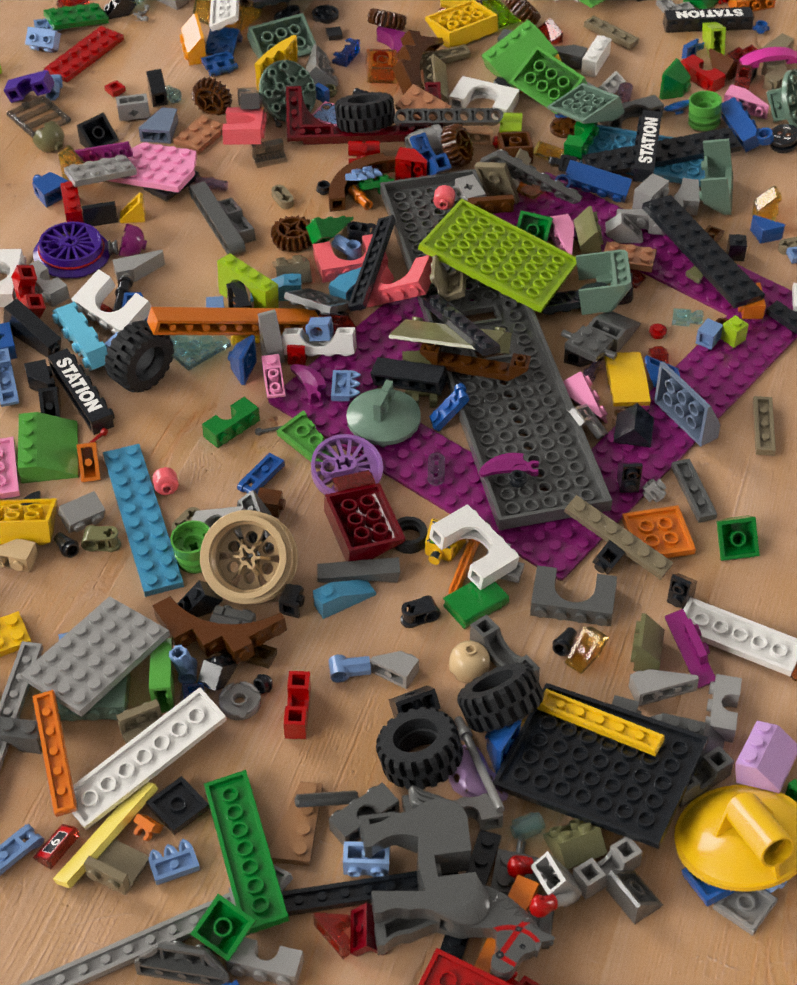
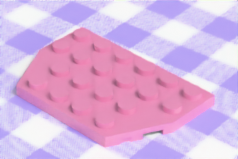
M147 142L141 143L131 148L133 156L127 157L137 169V175L108 181L179 193L195 176L197 153L196 150H189L187 148L182 149L174 146H162L161 144H149Z

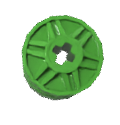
M699 91L692 94L689 98L688 125L697 131H711L718 128L721 124L722 97L712 91Z
M191 520L183 522L172 531L170 537L177 564L181 570L187 573L196 574L202 572L200 549L203 539L210 528L201 521Z

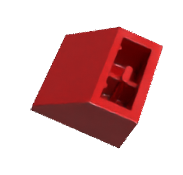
M399 147L395 158V180L427 176V160L416 149Z

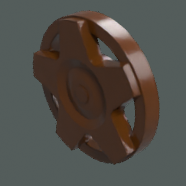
M568 117L555 118L550 124V131L557 137L567 138L569 135H575V131H570L574 130V125L577 121Z

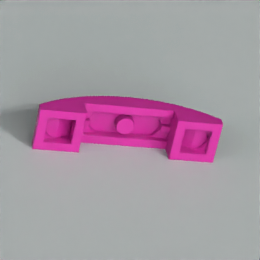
M786 47L763 48L744 55L740 58V63L744 70L759 68L761 62L785 60L787 64L797 63V51Z

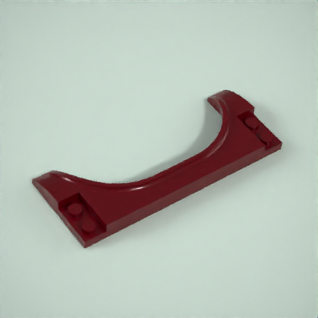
M425 82V91L441 100L440 82ZM286 86L287 142L303 141V145L348 144V141H363V143H366V141H380V143L404 142L408 134L419 129L428 128L426 126L400 127L394 125L382 128L381 130L363 133L341 131L339 128L334 127V124H325L319 121L309 112L303 100L301 86Z

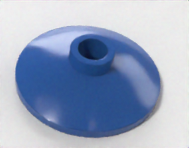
M689 100L665 106L663 111L675 112L676 115L682 114L684 109L689 106Z

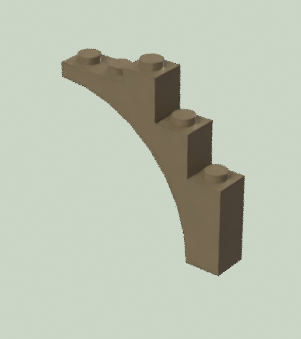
M782 33L762 47V49L768 47L793 49L795 39ZM784 60L763 62L761 74L765 76L764 89L782 88L783 77L788 71Z

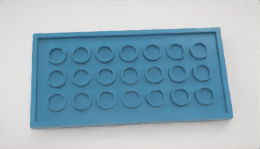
M598 125L600 128L599 134L594 138L593 145H590L588 154L635 145L637 131ZM659 135L658 141L674 137ZM704 158L655 167L654 174L669 180V182L680 184L682 183V178L699 180V187H701L700 179H705V170L702 171L701 161H704Z

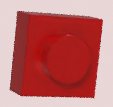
M118 80L104 86L105 91L113 98L126 92L125 86Z

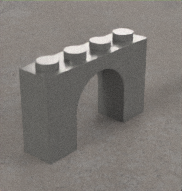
M537 565L531 600V616L611 626L617 576L597 573L594 594L586 601L570 602L561 598L555 590L557 568Z

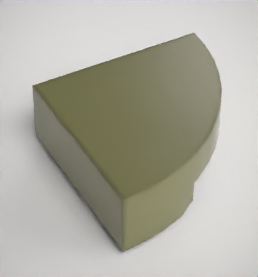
M696 266L686 271V277L698 284L701 283L703 274Z

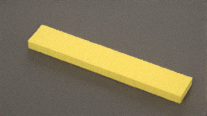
M147 782L119 804L53 880L58 885L72 888L86 872L84 861L87 857L91 856L97 859L146 802L157 792L158 788L155 783Z

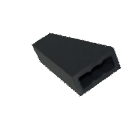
M16 299L4 307L3 323H10L13 336L46 357L60 350L61 337L21 301Z

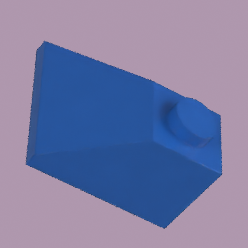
M250 335L237 343L228 355L231 370L241 385L246 384L257 363L255 335Z
M521 720L502 729L486 732V749L496 774L520 732Z

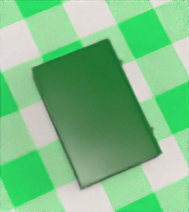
M470 582L443 597L445 601L443 607L463 629H466L470 624L486 614L490 615L509 604L508 594L496 582L482 590L473 582Z

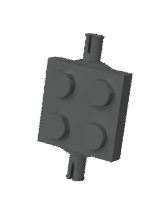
M582 326L575 333L564 329L561 333L562 337L569 339L565 342L564 349L590 361L596 362L604 356L613 360L617 357V353L609 350L613 345L614 339L589 327Z
M522 840L517 841L516 852L503 849L497 850L491 888L507 896L515 882L514 878L507 873L509 859L515 855L539 859L538 857L525 854L527 843L524 840L522 847ZM534 871L532 874L525 875V878L539 883Z

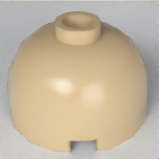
M461 642L453 648L450 654L449 670L451 674L453 673L456 676L457 680L470 683L476 677H480L487 671L489 672L490 655L487 649L479 642Z

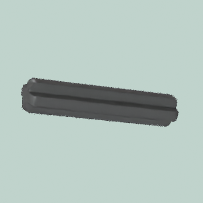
M355 790L297 794L294 801L295 806L298 808L349 804L353 799L359 798Z

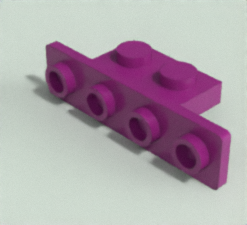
M128 141L69 151L72 163L77 165L87 161H98L102 158H113L117 155L133 156V151Z
M683 609L666 615V623L690 674L699 677L697 688L700 689L710 685V682H715V675L708 662L710 650L707 643H702L699 637L702 634L698 624L694 625L691 618H687Z

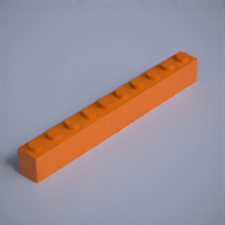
M151 307L147 323L153 335H260L258 314L275 309L280 334L282 335L285 328H303L305 331L306 324H308L310 318L318 317L315 310L296 308Z

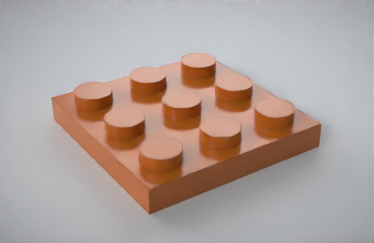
M679 505L622 514L625 529L666 558L695 554L696 548Z

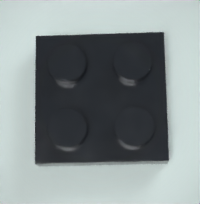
M182 776L146 802L147 807L174 835L210 809L209 804Z

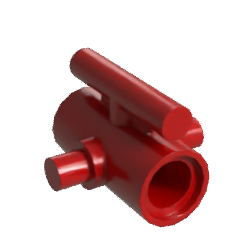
M348 141V156H356V158H348V164L359 158L380 153V141H366V143H363V141Z

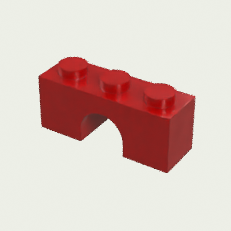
M694 54L681 60V63L691 76L690 81L704 90L716 92L724 87L725 73L717 68L703 70L704 60Z
M71 181L60 183L66 221L84 223L78 187H75Z
M17 265L11 276L17 299L40 319L46 307L42 294H35L37 276L34 265Z
M289 671L287 685L288 702L287 706H285L283 723L285 739H306L311 694L310 671Z

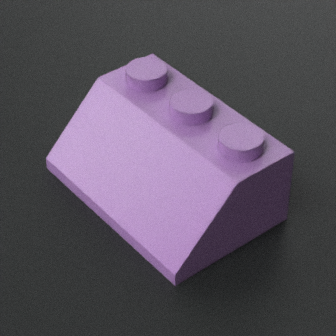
M756 721L735 763L736 783L780 793L797 757V743L778 725Z

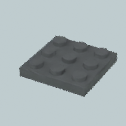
M311 288L288 291L284 295V299L289 300L290 304H301L308 310L317 309L324 315H330V313L338 314V312L349 310V300Z

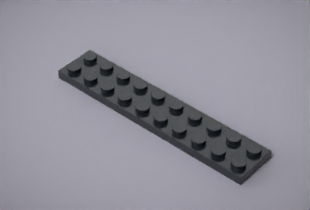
M729 127L660 140L657 146L655 167L704 158L703 141L729 139L731 153L741 151L742 145ZM635 145L582 155L581 161L583 164L618 175L631 172V165H633L632 159Z
M672 195L643 203L642 209L734 309L764 299L765 293Z

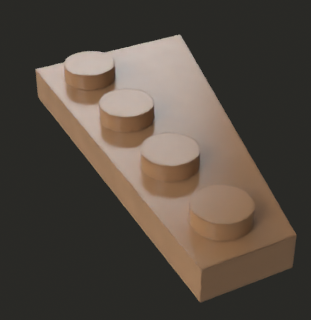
M300 782L269 847L274 863L310 866L320 806L298 808L295 806L294 798L297 794L322 793L323 783Z

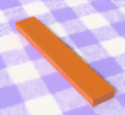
M54 690L33 695L32 697L54 815L59 817L78 811L56 694Z
M517 875L508 897L528 913L530 901L537 894L540 885L535 881ZM487 938L474 964L475 967L489 974L491 960L495 954V939Z

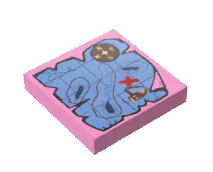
M324 101L312 115L325 124H334V127L338 128L335 104Z

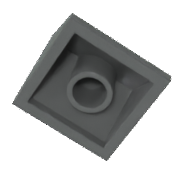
M611 870L609 872L606 890L634 925L662 907L663 904L634 870Z

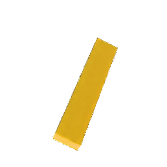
M549 689L545 690L543 701L537 708L653 756L657 755L665 740V735Z

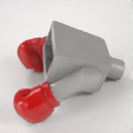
M548 851L539 859L515 855L509 859L507 863V873L509 876L516 880L517 875L525 877L526 874H532L534 871L547 893L546 896L536 894L531 899L529 911L533 916L543 918L552 911H555L557 907H568L580 899L582 891L575 879Z

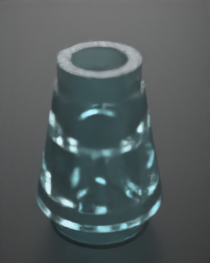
M171 85L165 86L168 100L171 103H178L182 98L181 91Z

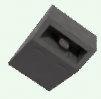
M612 311L595 316L587 327L614 339L613 345L609 350L618 353L641 323Z

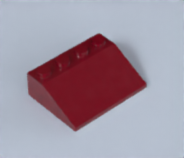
M380 483L325 494L324 512L346 561L371 560L406 541Z

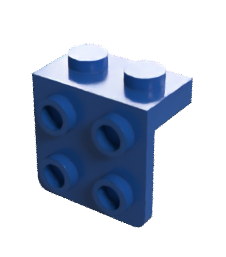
M224 27L219 31L215 30L213 32L210 29L205 51L207 54L213 55L229 50L233 56L236 43L242 42L243 36L239 29Z

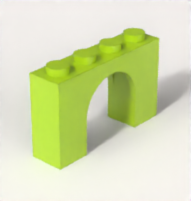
M231 253L217 260L218 285L221 295L226 298L228 297L226 284L241 281L252 294L254 308H279L277 283Z

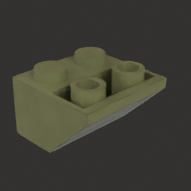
M588 206L573 220L581 255L601 252L600 245H603L597 213L593 212L592 206Z
M642 613L641 621H636L630 661L634 662L633 671L659 670L665 629L645 613Z
M573 819L569 822L570 824L563 827H552L549 829L550 832L543 834L553 856L566 869L578 866L590 858L595 859L607 854L601 829L591 825V823Z

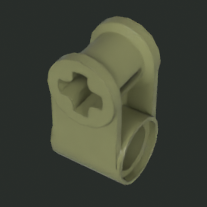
M90 525L85 528L81 546L84 550L90 552H115L120 549L121 541L117 537L118 530L116 527Z

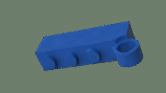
M733 97L722 103L721 117L738 139L745 152L758 147L759 144L767 146L774 141L773 132L770 128L757 129L756 123L753 119H750L748 111H744L741 101L738 102Z
M570 160L566 173L560 174L555 178V181H566L568 185L565 187L567 188L577 187L584 192L596 193L599 197H608L615 202L624 203L632 182L631 178Z

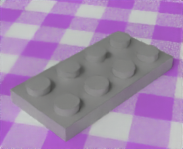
M117 155L113 158H102L98 161H87L78 165L71 164L68 167H64V173L72 184L78 187L137 175V169L125 155Z

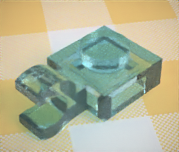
M674 308L672 325L690 326V323L701 325L703 318L698 317H703V311L696 310L691 313L690 309Z

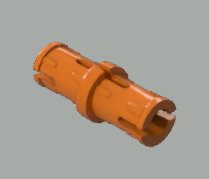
M356 185L349 187L348 193L354 197L356 203L360 204L365 210H369L368 207L372 208L373 202L367 198L365 192L360 191Z

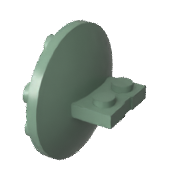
M280 60L269 65L262 73L259 82V94L262 95L263 106L269 114L283 122H287L286 86L302 87L303 100L309 112L312 111L316 101V89L312 77L303 66L290 60Z
M791 69L783 77L782 88L768 90L766 95L771 107L773 121L787 119L789 125L797 128V69Z
M386 380L380 389L369 390L357 396L347 409V424L350 431L354 435L380 447L397 444L411 438L417 431L421 420L420 408L417 402L408 394L393 389V381Z

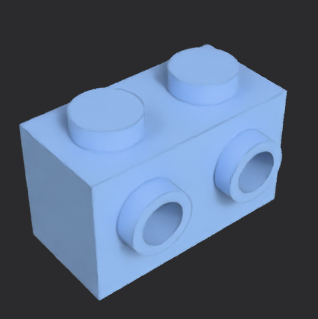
M28 27L25 44L31 50L39 51V49H44L45 52L53 53V51H58L61 33L56 30Z
M344 841L343 875L350 877L389 875L390 847L379 851L373 857L365 858L363 842Z

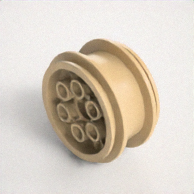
M254 510L235 511L221 517L207 531L200 549L201 570L208 585L222 598L238 604H259L279 596L286 584H290L294 578L298 564L296 542L289 529L277 518ZM241 528L244 539H239L234 530ZM265 530H266L267 532L270 533V535H269V536L266 538V540L263 542V541H262V539H263L262 536H263V534H264V532H265ZM252 532H255L258 536L255 543H251L249 540V535ZM235 541L240 545L237 552H233L231 549V545ZM268 543L274 545V551L271 554H268L265 550ZM220 552L231 554V559L220 560ZM246 553L253 554V557H251V562L245 561V558L247 557ZM279 556V563L271 561V557ZM234 561L239 565L236 572H232L230 569V565ZM267 563H271L273 566L271 574H267L264 570ZM250 572L255 575L253 583L247 581V575ZM238 574L242 575L237 586L231 583ZM260 575H262L267 581V583L263 586L260 582Z

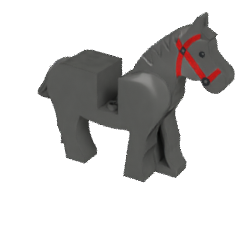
M411 786L408 794L412 810L402 813L386 812L359 816V830L365 858L373 857L379 851L394 845L417 853V882L419 891H372L371 901L378 955H384L397 945L412 943L433 933H441L459 939L470 937L493 938L496 941L495 954L491 960L490 974L507 981L513 976L518 966L524 960L531 959L532 957L537 958L541 948L553 946L554 936L541 931L534 919L510 897L496 889L483 885L476 872L441 876V874L469 871L471 843L468 817L465 810L458 803L424 791L416 786Z

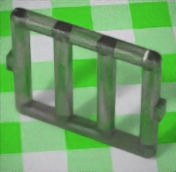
M41 96L30 102H23L21 106L7 111V116L32 138L37 132L33 131L32 128L59 116L62 119L56 121V123L60 127L71 122V118L46 96ZM43 102L46 104L20 117L16 116V114ZM51 109L54 111L28 124L24 123V121Z

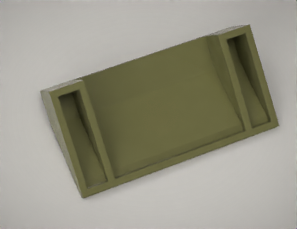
M412 317V320L405 319L389 334L390 339L475 349L448 325L424 322L423 318ZM495 327V330L481 329L500 345L499 353L509 355L512 333L506 332V328Z

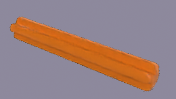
M468 540L449 587V594L463 586L479 546V541Z

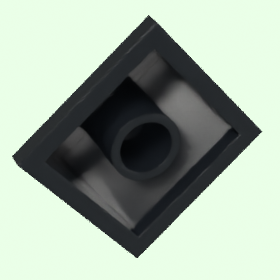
M104 112L77 125L80 144L85 148L109 145L119 141Z
M115 201L82 206L84 222L86 224L99 226L118 223Z
M638 403L617 414L613 443L651 447L654 418Z

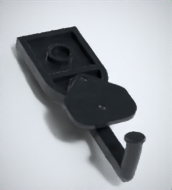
M630 273L632 287L618 305L628 304L633 300L632 273ZM595 282L585 284L579 289L594 288L608 285L603 282ZM579 289L557 292L543 309L542 313L553 315L555 312H570L572 309L581 308Z

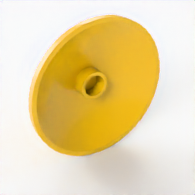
M743 784L724 786L702 794L693 800L679 816L674 833L677 854L688 871L709 885L731 891H758L780 885L797 874V802L784 793H776Z

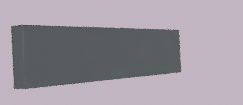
M231 197L218 201L240 234L244 244L255 241L254 228L243 216L242 209Z
M399 557L317 564V582L323 583L349 580L397 583L400 575Z

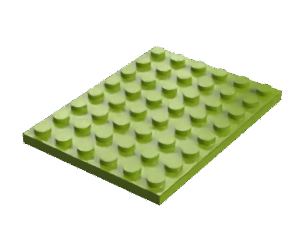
M462 198L423 239L418 247V250L432 257L437 255L441 263L453 267L455 270L484 283L486 286L509 296L539 313L543 311L577 266L575 256Z

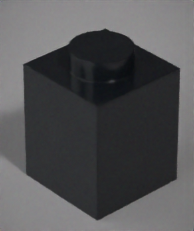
M729 234L727 254L733 261H744L747 249L746 235Z

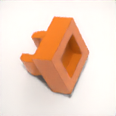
M137 813L133 821L139 825L134 830L135 835L140 836L141 832L145 830L144 841H150L153 833L160 834L164 828V825L144 814Z

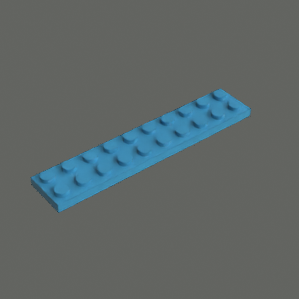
M140 444L103 452L104 461L145 597L184 587Z

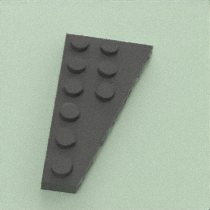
M498 149L482 157L480 162L506 163L513 179L530 186L532 184L538 185L541 191L554 192L555 197L569 203H578L582 198L577 190L565 187L564 183L560 181H554L550 178V175L536 171L537 169L534 166L522 163L523 161L517 157H511L505 150Z

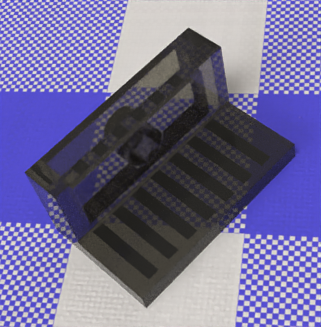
M282 138L261 142V144H251L252 158L257 168L288 162L284 153Z

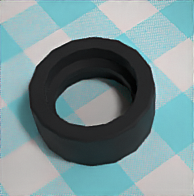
M406 516L399 518L397 521L402 531L414 530L420 534V537L414 540H406L394 548L405 554L419 552L425 547L427 537L426 524L416 517Z

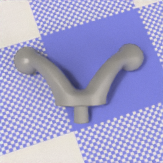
M146 4L144 11L134 12L133 14L142 21H148L149 19L148 16H141L150 9V6Z

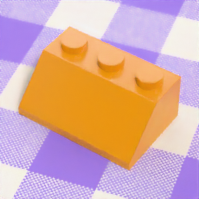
M195 13L181 28L182 34L179 35L185 60H188L189 66L202 64L201 58L206 57L204 35L198 14Z

